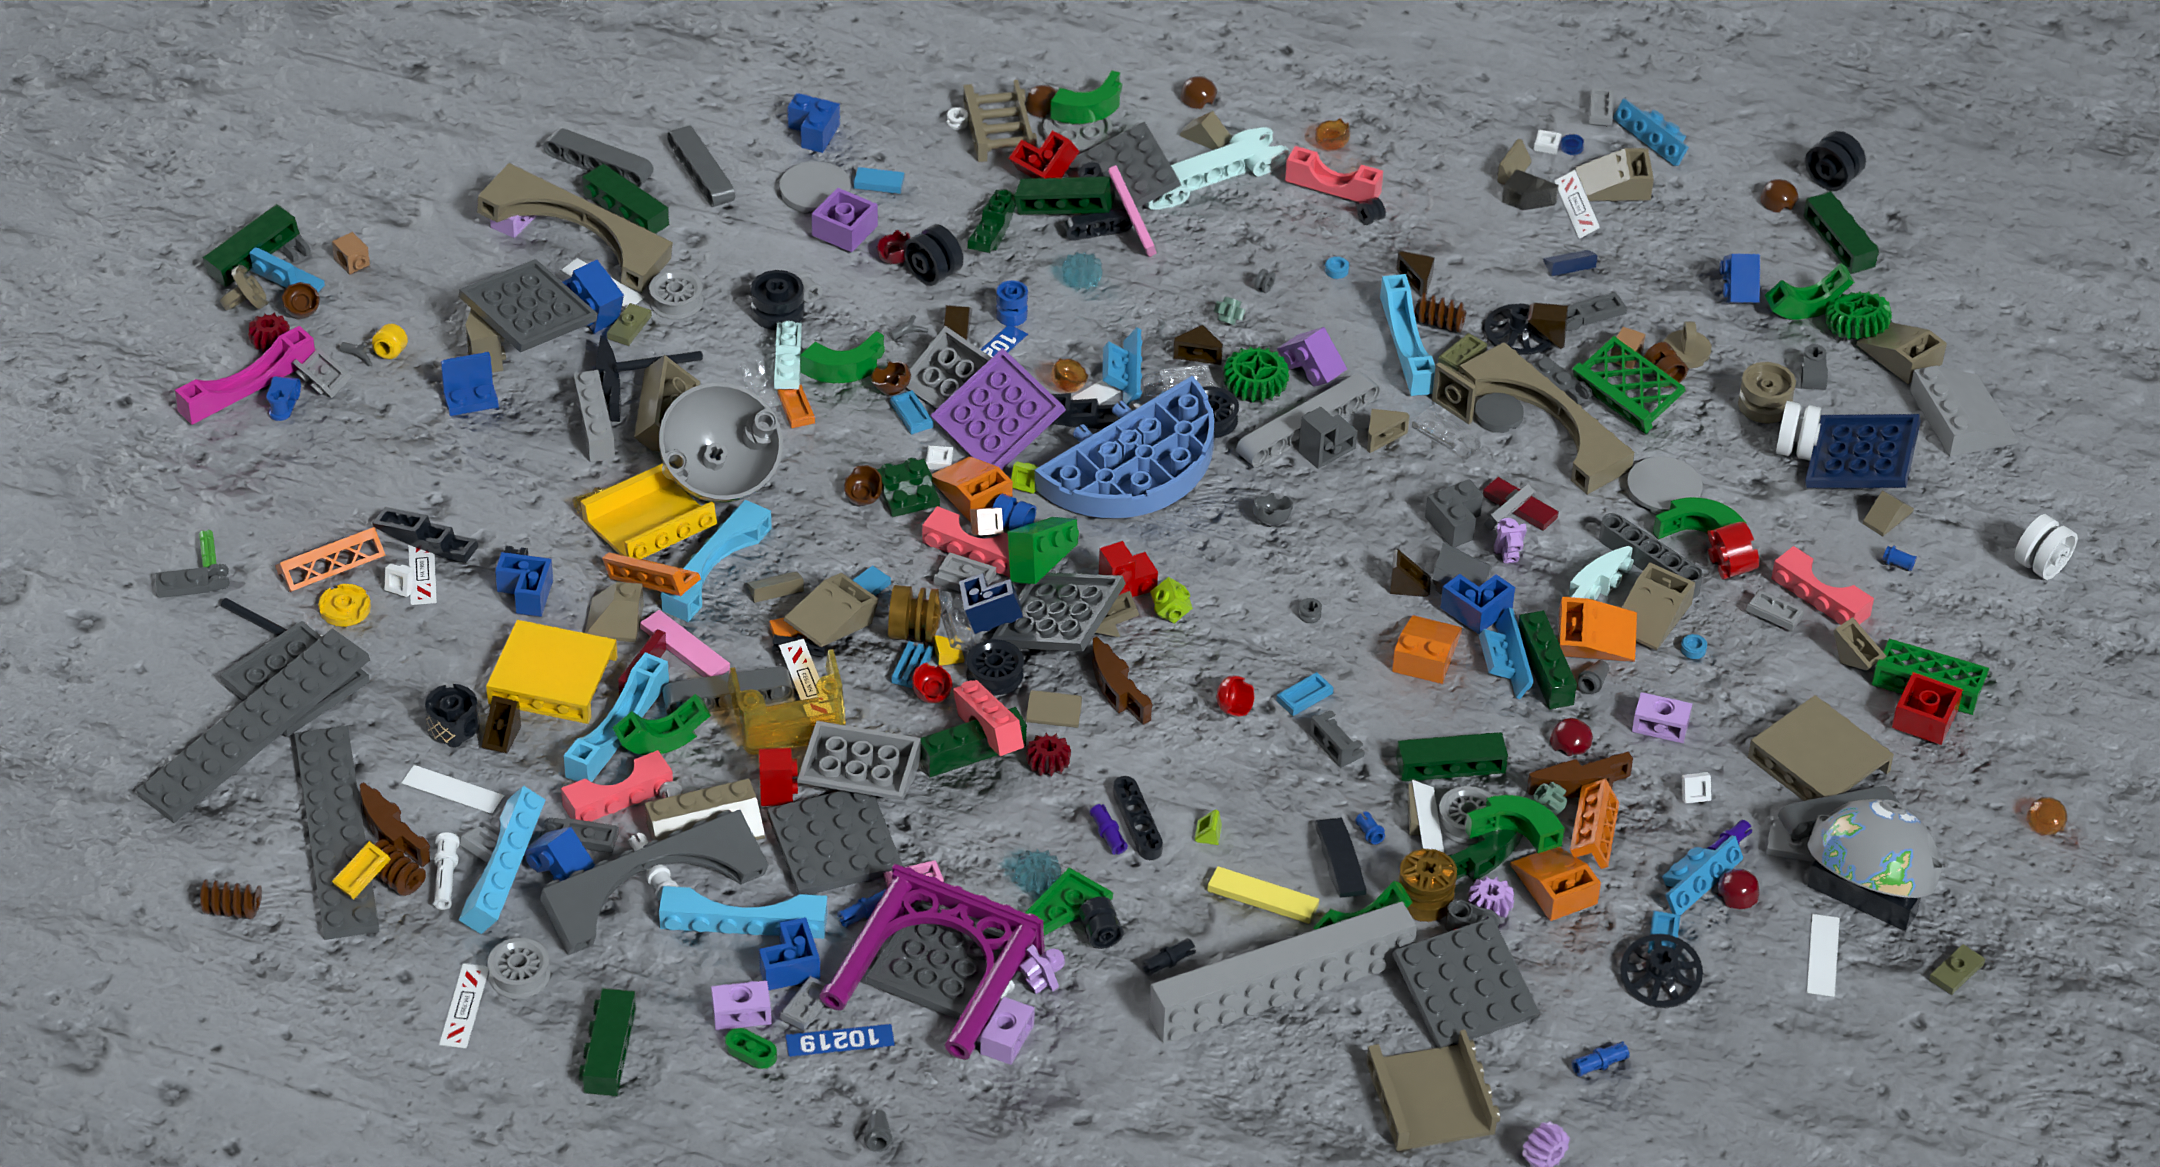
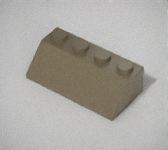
M665 355L644 370L634 435L635 439L652 451H660L659 431L662 419L669 406L682 393L699 386L701 383Z
M750 779L645 803L646 825L652 841L658 840L660 842L667 839L671 833L677 830L687 831L702 820L709 822L716 819L724 811L731 810V812L739 809L755 839L765 838L757 797Z

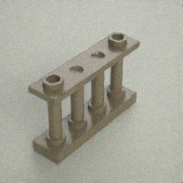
M1013 80V92L986 95L975 93L973 84L963 85V104L968 113V124L978 162H986L987 152H991V149L1016 147L1021 139L1037 147V135L1032 133L1024 104L1025 90L1024 88L1020 89L1018 80ZM1010 101L1015 103V107L987 110L978 108L980 104ZM1011 116H1018L1019 122L989 125L982 123L984 119ZM1022 131L1023 137L990 140V137L986 138L987 134Z

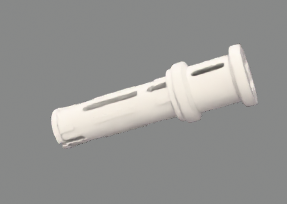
M448 832L439 834L435 840L438 849L434 856V863L437 866L434 906L440 910H447L451 907L453 871L459 859L456 850L459 847L460 839L456 834Z
M637 833L640 842L637 841L634 835L630 838L629 844L634 851L642 849L648 843L643 833ZM656 865L646 870L647 881L656 889L655 894L659 901H661L663 886L679 887L670 878L671 873L668 867Z

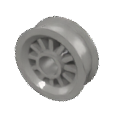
M668 270L656 275L649 285L651 294L650 306L652 310L663 318L673 320L685 319L695 315L703 305V296L701 294L703 289L702 282L698 276L686 270Z
M1461 786L1448 791L1442 797L1439 807L1440 813L1438 817L1442 833L1457 843L1477 844L1479 836L1469 838L1465 832L1467 813L1475 809L1485 808L1486 799L1492 797V795L1483 789L1472 786Z
M529 938L505 940L498 944L488 957L490 984L497 993L504 997L512 999L532 997L541 992L550 980L548 952L542 944Z

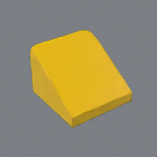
M934 635V650L939 665L965 662L959 641Z

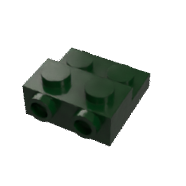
M909 458L902 464L893 465L886 463L880 469H877L882 476L881 495L892 517L940 506V498L932 483V474L925 459Z

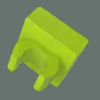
M1016 461L1013 465L1011 477L1013 488L1034 494L1036 491L1035 469L1039 467H1036L1037 465Z

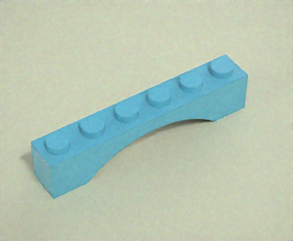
M1406 274L1382 276L1380 299L1410 395L1433 394L1435 364L1432 356L1423 347L1419 336Z
M744 500L739 507H736L726 522L720 524L717 532L705 541L699 552L693 554L689 563L683 568L698 572L701 580L681 596L661 592L662 611L689 622L702 608V587L712 568L731 553L758 544L772 529L771 510L748 500Z
M646 652L632 668L626 685L608 716L590 734L577 738L565 753L564 766L566 778L576 782L585 778L592 782L621 745L612 727L631 711L640 717L645 715L662 693L663 687L669 683L668 661Z
M522 786L507 800L499 819L500 833L495 849L482 876L466 900L459 921L480 934L492 926L500 916L546 799L525 786Z
M663 886L659 909L660 929L780 936V922L806 917L813 938L825 939L828 915L827 896L799 894L775 905L742 908L714 902L689 887Z

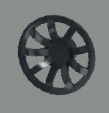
M1520 303L1501 306L1492 311L1485 321V334L1494 346L1501 344L1497 339L1503 338L1512 331L1507 345L1516 350L1519 355L1536 354L1546 350L1553 344L1551 340L1543 339L1537 333L1539 330L1528 322L1530 309L1528 304ZM1501 313L1506 320L1495 321L1493 318ZM1491 326L1497 328L1504 327V329L1498 333H1492ZM1528 333L1541 345L1531 348ZM1519 334L1522 335L1524 349L1513 348Z
M1651 934L1639 938L1626 949L1620 964V974L1625 988L1635 999L1648 1006L1671 1008L1686 1003L1698 992L1703 978V966L1700 957L1687 942L1672 935ZM1661 940L1673 942L1677 946L1675 949L1662 946ZM1654 941L1655 948L1649 954L1642 950L1640 945ZM1685 949L1691 955L1693 961L1680 962L1678 961V956ZM1633 951L1646 961L1637 965L1628 964L1629 957ZM1696 968L1695 981L1687 979L1679 970ZM1627 971L1634 973L1647 971L1640 980L1631 984ZM1653 978L1655 982L1651 998H1648L1637 990L1644 987ZM1673 978L1691 989L1680 997L1676 991ZM1662 981L1666 982L1667 989L1673 1000H1657Z

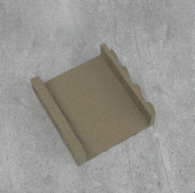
M1816 695L1754 737L1750 742L1748 758L1803 801L1843 794L1878 768L1885 774H1888L1894 756L1888 748L1882 746L1870 737L1868 733L1862 731L1850 722L1848 718L1842 716Z
M1460 1030L1458 1045L1447 1046L1441 1049L1434 1048L1383 1057L1379 1044L1368 1046L1366 1065L1396 1151L1495 1134L1496 1124L1500 1122L1499 1108L1492 1103L1490 1084H1485L1483 1065L1481 1061L1477 1062L1475 1044L1473 1040H1469L1466 1030Z

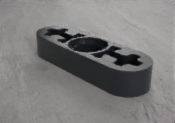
M1126 209L1109 211V213H1093L1071 217L1065 222L1064 229L1069 239L1082 240L1129 231L1133 224ZM1097 222H1104L1099 228L1093 227Z

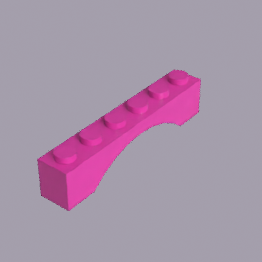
M299 325L280 335L263 356L244 370L218 380L195 379L175 390L178 412L193 425L271 384L274 376L285 377L298 370L292 363L295 359L303 364L315 351L314 338Z

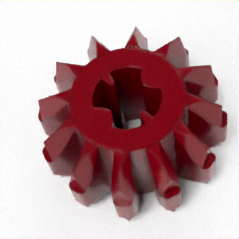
M275 312L271 315L264 313L262 317L255 316V320L249 322L248 337L255 349H262L263 352H266L280 335L290 331V326L283 316H276Z
M1045 732L1043 737L1035 735L1034 740L1029 741L1026 760L1027 764H1030L1031 771H1038L1040 776L1044 773H1049L1052 777L1054 772L1062 774L1064 768H1068L1070 764L1071 749L1070 745H1067L1066 738H1059L1057 733L1053 736H1048Z

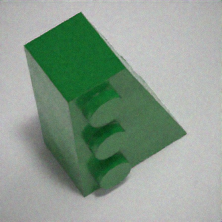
M1050 517L1008 531L1011 581L1036 584L1078 545L1079 530L1077 519Z

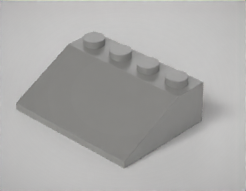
M945 326L910 369L911 380L906 388L909 391L913 390L915 395L938 409L992 357Z
M1937 365L1914 370L1910 392L1949 457L2018 443V438L1977 374Z
M816 721L797 781L803 784L903 800L915 779L921 760V738Z

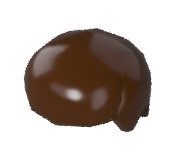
M1194 76L1184 83L1180 98L1184 104L1191 108L1203 109L1206 103L1210 102V104H1213L1217 95V88L1210 79L1203 76Z
M1049 85L1033 87L1029 91L1025 102L1026 110L1033 116L1045 118L1051 112V100L1057 93V90Z
M1783 179L1769 181L1760 196L1761 204L1776 213L1781 212L1786 207L1791 210L1799 199L1797 188L1791 182Z
M299 282L287 287L282 295V302L288 314L298 319H304L316 312L320 303V297L313 286Z
M888 361L886 368L880 369L876 367L871 376L873 385L885 395H896L902 392L911 380L910 368L902 361Z
M869 465L854 467L853 472L845 479V496L850 502L860 506L873 504L882 493V476L877 469Z

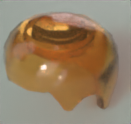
M1341 118L1336 121L1322 122L1316 128V142L1326 150L1336 151L1342 149L1350 139L1349 123L1345 124Z
M1058 359L1051 370L1053 384L1065 393L1079 391L1088 380L1085 368L1079 362L1072 359Z
M2041 797L2032 802L2026 816V821L2032 830L2041 835H2053L2063 831L2068 819L2065 806L2061 801L2053 797Z

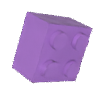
M837 188L812 213V236L850 252H853L878 226V204L840 188Z

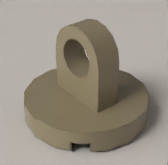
M238 265L232 270L233 278L238 286L220 299V303L225 310H230L248 299L260 310L268 305L266 293L255 277L252 275L248 277L245 274L248 269L242 265Z
M1684 321L1682 330L1674 331L1664 339V342H1667L1674 349L1677 356L1683 360L1688 369L1698 368L1710 359L1711 344L1703 334L1696 332L1694 321Z

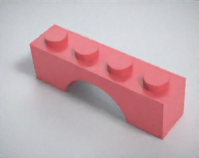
M1298 146L1293 148L1287 159L1286 182L1360 203H1368L1371 198L1379 197L1382 191L1383 170L1360 165L1352 173H1338L1325 166L1317 152Z
M938 506L923 523L922 543L947 553L950 552L994 566L997 573L1010 577L1007 533L1004 532L992 538L973 537L964 532L960 527L959 514Z
M1795 546L1791 547L1774 561L1771 579L1835 620L1838 624L1842 625L1853 617L1860 625L1871 616L1874 602L1872 596L1855 585L1838 588L1820 582L1812 572L1814 559Z
M977 680L966 681L961 686L953 688L958 716L965 723L977 719L985 732L989 746L999 756L1024 748L1019 719Z
M659 750L634 759L632 774L618 784L598 785L585 778L562 787V805L571 819L592 822L659 795V787L665 782L673 781V772Z

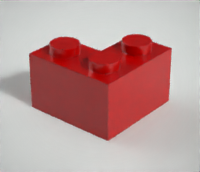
M1052 130L1040 149L1021 139L1008 159L1019 171L1033 179L1062 178L1080 151L1070 139Z
M1123 541L1099 548L1098 575L1123 576L1126 584L1119 595L1130 591L1132 597L1150 593L1158 586V571L1146 552L1132 556Z
M791 748L759 749L761 806H780L793 803V794H798V778H792V776H798L797 758H792Z

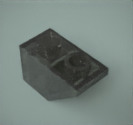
M1516 169L1504 184L1502 203L1523 211L1554 206L1557 203L1559 185Z

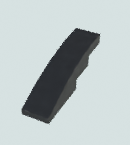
M600 335L595 370L599 372L605 402L610 406V421L620 422L622 403L619 372L615 373L613 371L612 364L616 363L614 352L606 336Z
M1072 393L1052 394L1066 410L1051 424L1079 428L1080 425L1084 424L1087 428L1104 429L1119 420L1112 413V409L1116 404L1099 405L1097 398L1073 400Z
M384 507L372 523L373 527L399 541L437 556L467 563L479 547L476 539L454 535L452 527L430 523L429 516Z
M1342 817L1316 820V831L1322 842V853L1328 863V874L1339 897L1367 895L1358 858Z

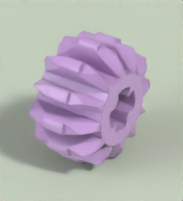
M1485 876L1483 881L1476 879L1474 886H1471L1469 889L1468 903L1484 909H1490L1497 913L1499 917L1506 918L1514 906L1513 888L1508 887L1507 881L1500 882L1498 877L1493 880Z
M1543 1122L1538 1128H1534L1533 1133L1528 1136L1527 1142L1523 1145L1522 1156L1526 1158L1525 1160L1532 1167L1557 1166L1559 1161L1564 1158L1565 1152L1569 1149L1570 1137L1557 1124Z

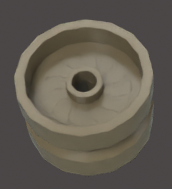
M1758 362L1748 366L1743 372L1738 400L1740 411L1747 418L1759 423L1770 424L1782 421L1786 402H1793L1796 385L1794 374L1788 368L1778 363Z

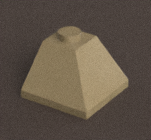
M1440 362L1437 363L1432 401L1465 423L1471 424L1476 385L1472 380L1455 369Z
M616 582L594 596L585 633L608 637L617 641L637 642L644 607L643 584Z

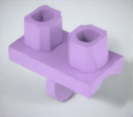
M1503 518L1497 525L1498 535L1494 544L1495 554H1502L1503 563L1519 561V551L1523 549V540L1527 531L1526 524L1518 525L1512 518Z
M1034 945L1030 946L1027 949L1029 958L1019 965L1021 971L1027 977L1025 978L1026 984L1035 994H1038L1047 986L1052 991H1055L1059 985L1054 972L1061 970L1065 964L1063 953L1058 949H1049L1040 957Z

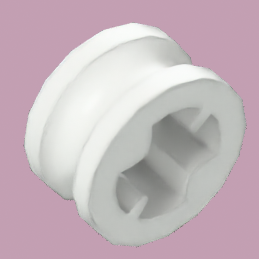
M952 108L947 112V125L951 129L960 130L968 125V113L965 109Z

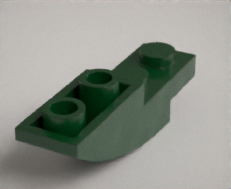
M1004 189L995 190L982 210L981 221L968 239L967 249L991 253L992 250L996 251L1016 207L1015 193Z
M1505 829L1479 835L1477 844H1471L1458 853L1448 855L1453 859L1457 867L1456 880L1468 875L1474 882L1476 879H1480L1496 869L1512 854L1523 835L1516 831Z

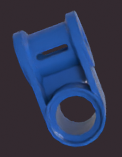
M273 377L266 395L267 401L270 403L269 416L271 419L283 421L291 416L295 403L300 397L301 381L299 378Z

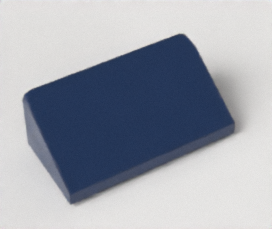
M1584 250L1543 258V262L1551 276L1596 268L1598 256L1592 251Z

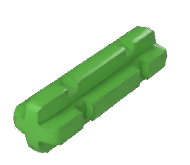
M208 529L207 531L202 530L199 533L203 568H209L212 564H217L213 532Z

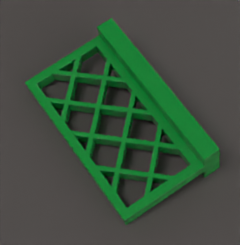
M1615 336L1605 343L1583 365L1578 363L1572 368L1574 377L1589 385L1593 396L1645 434L1653 428L1652 422L1686 391L1682 384ZM1616 346L1622 350V355L1608 356V351ZM1636 360L1639 363V368L1625 369V361ZM1622 362V370L1608 371V363ZM1605 363V371L1594 372L1590 369L1594 364ZM1654 373L1657 376V381L1643 382V374ZM1640 374L1639 383L1626 384L1627 375ZM1622 376V384L1612 385L1608 382V377ZM1672 386L1676 389L1672 394L1661 395V387ZM1658 387V395L1644 396L1643 388ZM1640 389V397L1630 398L1626 395V390ZM1658 402V407L1651 413L1644 408V403Z
M1889 638L1883 651L1886 658L1883 660L1879 659L1872 682L1873 686L1903 694L1914 672L1963 689L1958 711L1973 715L1987 678L1989 667ZM1891 649L1898 650L1903 653L1896 655ZM1922 657L1928 661L1921 662L1918 658ZM1910 660L1913 664L1905 665L1902 661ZM1943 665H1949L1953 668L1946 670V668ZM1935 667L1938 672L1931 673L1928 668ZM1969 672L1979 674V676L1971 677ZM1960 675L1963 679L1956 680L1953 676Z

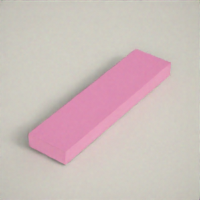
M1117 166L1109 168L1108 171L1147 256L1151 257L1157 254L1151 237Z
M661 610L656 611L640 622L641 630L650 637L657 629L666 632V649L701 676L723 675L730 670V663Z

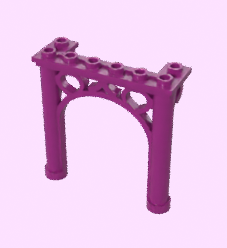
M894 863L891 883L830 984L824 986L819 995L820 1000L831 1009L843 1010L882 944L898 930L917 924H938L954 928L975 941L983 951L987 961L986 973L945 1043V1048L951 1055L967 1060L975 1049L974 1043L1015 972L1019 971L1022 973L1019 965L1029 958L1027 949L1034 945L1038 954L1042 955L1045 952L1043 920L1034 914L1023 913L1015 910L1010 905L994 902L984 895L973 894L965 891L960 886H952L934 876H926L910 867H902ZM921 900L932 904L931 909L922 912H916L912 907L916 901L921 902ZM939 905L950 908L948 910L941 909V913H938ZM968 916L980 920L977 923V928L974 927V921L971 920ZM993 927L1003 931L1005 934L997 939H986L982 932L986 928ZM1004 948L997 961L994 962L992 950Z

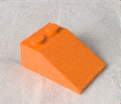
M1412 615L1402 630L1395 647L1392 672L1443 684L1462 632V627Z

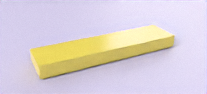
M1217 866L1208 884V892L1310 924L1319 906V898Z

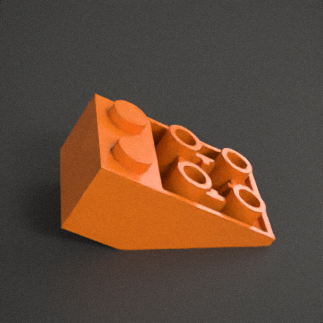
M971 456L932 474V482L969 522H971L970 509L992 508L994 502L1002 493L1012 497L1013 481L998 466Z
M1562 597L1559 607L1558 642L1565 657L1635 662L1637 612L1588 598Z
M1561 847L1535 853L1510 862V866L1550 921L1598 904L1601 882L1587 863L1579 858H1574L1571 853Z

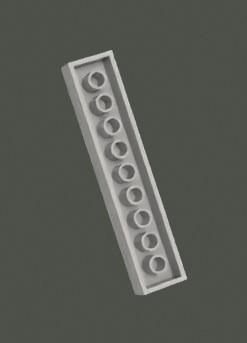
M1399 902L1151 984L1149 1020L1164 1044L1180 1040L1197 1032H1204L1221 1024L1231 1023L1248 1015H1255L1272 1007H1279L1284 1003L1299 998H1306L1323 990H1330L1347 982H1354L1371 974H1378L1386 969L1398 966L1393 957V952L1396 949L1415 943L1417 924L1403 902Z

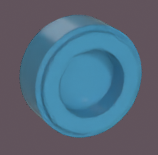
M1331 257L1325 263V273L1334 279L1344 278L1349 273V262L1342 257Z
M1690 634L1682 639L1681 652L1687 658L1699 659L1706 654L1707 641L1702 636Z

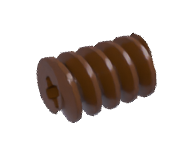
M1423 293L1417 301L1414 315L1415 320L1419 317V321L1422 324L1428 320L1429 325L1434 326L1438 322V327L1441 329L1447 324L1449 331H1452L1456 326L1457 332L1461 333L1466 319V310H1464L1463 302H1460L1458 307L1455 308L1454 300L1445 305V298L1442 297L1439 303H1436L1435 295L1428 301L1426 293Z
M382 839L374 844L391 859L376 875L378 878H381L383 882L403 896L411 895L422 886L426 878V871L423 868H419V865L416 862H412L409 857L404 856L403 852L397 851V848L394 845H390L387 840Z
M205 879L200 894L202 911L204 914H210L213 911L217 916L224 912L226 917H231L235 914L237 918H242L245 915L247 919H253L261 904L262 887L258 885L254 893L252 892L251 884H247L245 890L241 891L240 883H236L234 889L230 890V884L226 881L223 888L220 889L218 880H215L212 887H209L208 879Z

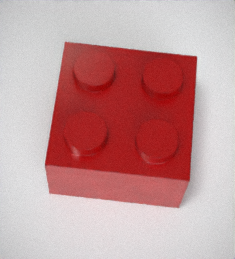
M1913 672L1896 706L1892 728L1942 745L1958 712L1963 689Z

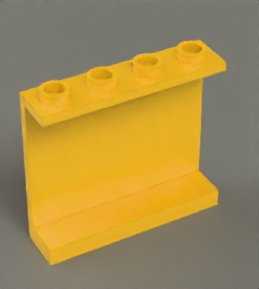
M663 463L580 501L583 521L617 553L639 560L716 525L717 519L714 503L711 501L703 506L698 504L674 480H670L663 475Z
M516 620L486 685L488 704H491L492 696H498L519 701L521 711L589 724L592 717L591 700L609 660L616 661L618 658L617 640Z

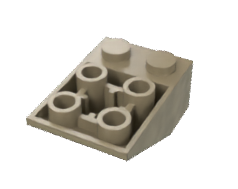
M1624 148L1575 168L1588 201L1651 200L1654 178L1648 148Z
M471 309L465 324L468 355L489 352L492 373L503 371L502 361L506 360L504 347L501 346V342H505L504 337Z
M1891 322L1889 329L1884 330V333L1877 334L1876 337L1869 336L1867 339L1863 338L1857 341L1856 345L1904 382L1910 384L1914 370L1936 365L1941 366L1943 364L1947 343L1928 329Z
M1649 563L1636 580L1622 606L1624 609L1637 612V642L1658 650L1692 605L1695 582L1655 564Z
M839 573L824 580L784 617V621L812 640L813 643L823 647L871 625L879 599L843 573Z

